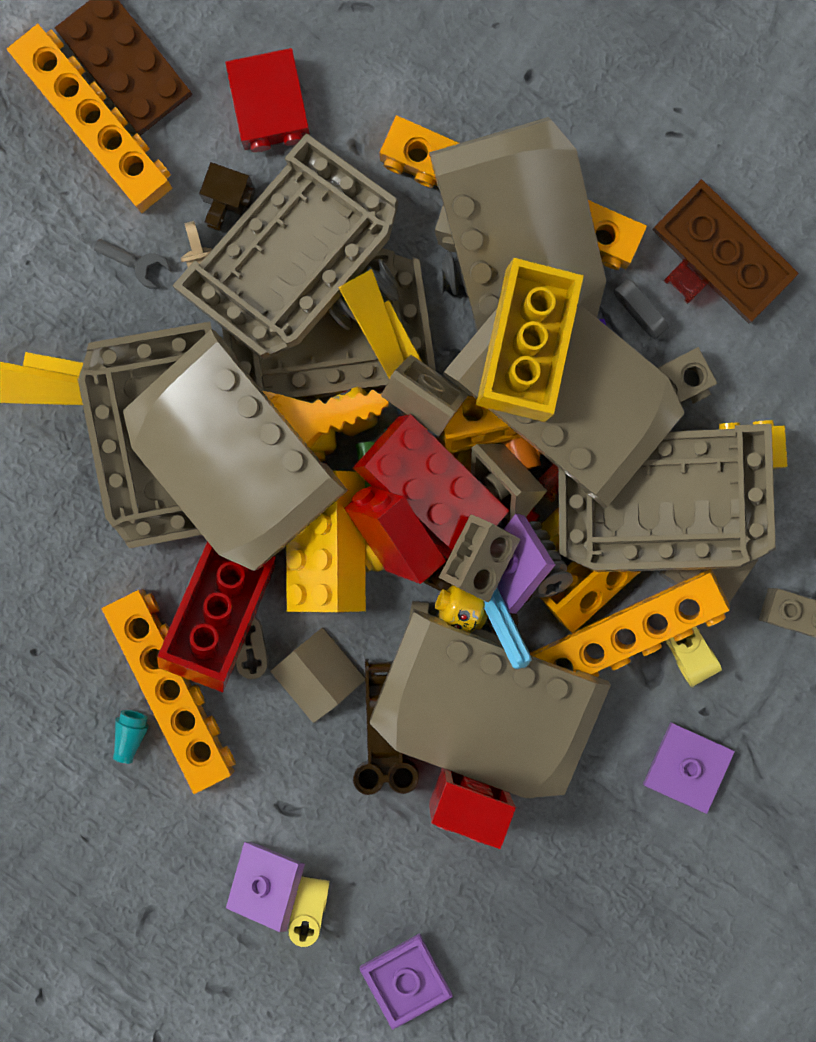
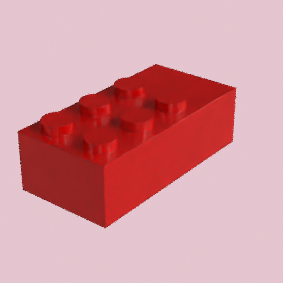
M411 414L398 417L353 467L372 487L404 496L438 550L447 559L471 514L497 526L509 512Z
M207 541L158 653V668L224 692L274 572L276 557L273 556L259 570L253 571L218 555Z
M444 768L441 769L429 801L431 824L500 850L516 809L509 792Z

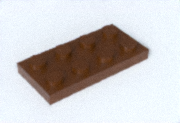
M89 0L54 27L139 136L192 96L190 89L119 0Z
M702 179L652 229L748 324L799 274Z

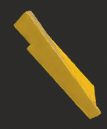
M372 269L338 287L389 379L393 372L410 355L422 362L390 300L384 302Z
M25 352L23 366L0 362V403L83 405L78 383L83 363Z

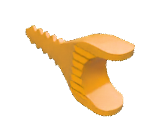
M371 390L367 396L359 392L353 399L348 395H344L341 401L331 397L326 404L319 399L314 403H309L273 392L263 391L310 449L313 448L322 434H329L331 428L341 430L344 423L354 425L357 418L367 421L371 413L380 416L382 410L389 405V401L381 397L382 394Z

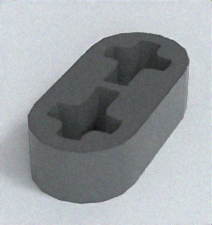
M626 279L614 289V294L619 302L650 337L657 339L669 328L665 318L631 280Z

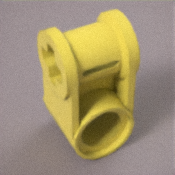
M693 627L694 633L685 638V643L675 641L673 637L665 640L676 659L681 673L691 687L722 671L719 661L706 644L697 627Z
M301 876L288 929L289 937L295 945L308 947L318 939L323 912H325L330 881ZM302 921L309 922V928L314 929L309 930L305 936L301 935V929L297 928L301 926Z

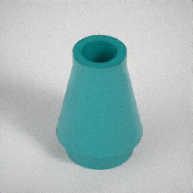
M122 710L120 717L115 719V746L113 754L115 761L125 764L133 763L134 756L149 728L147 724L148 717L145 714L133 710Z

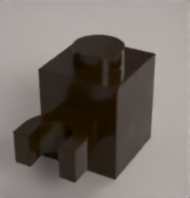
M210 162L199 192L203 202L211 204L204 221L208 228L220 232L227 210L241 215L244 206L250 207L255 188L252 187L249 175Z

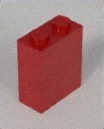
M292 48L225 61L244 150L251 149V152H263L269 150L271 145L283 142L286 146L296 145L306 133L310 135Z
M369 486L355 493L352 497L353 501L344 508L387 572L422 584L446 562L404 496Z

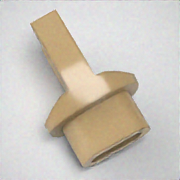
M194 221L184 223L191 251L182 256L181 261H186L187 267L194 261L200 264L213 250L212 248L201 247Z

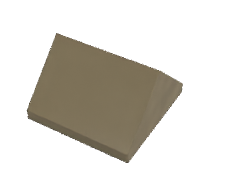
M412 355L393 372L381 397L407 415L411 414L420 424L437 436L441 435L468 396L466 392Z
M476 444L472 447L471 474L509 510L503 518L508 524L515 514L525 515L526 517L547 490L504 444Z
M323 627L270 671L313 723L336 707L365 681V677Z

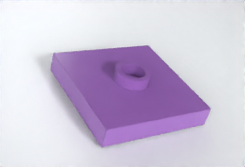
M515 514L503 529L518 537L520 541L497 586L509 613L513 614L520 610L555 566V563L525 515Z
M670 722L643 785L707 814L735 751Z
M244 842L226 909L278 932L287 931L305 864L253 842Z
M420 933L364 963L359 968L392 1030L453 997V993Z

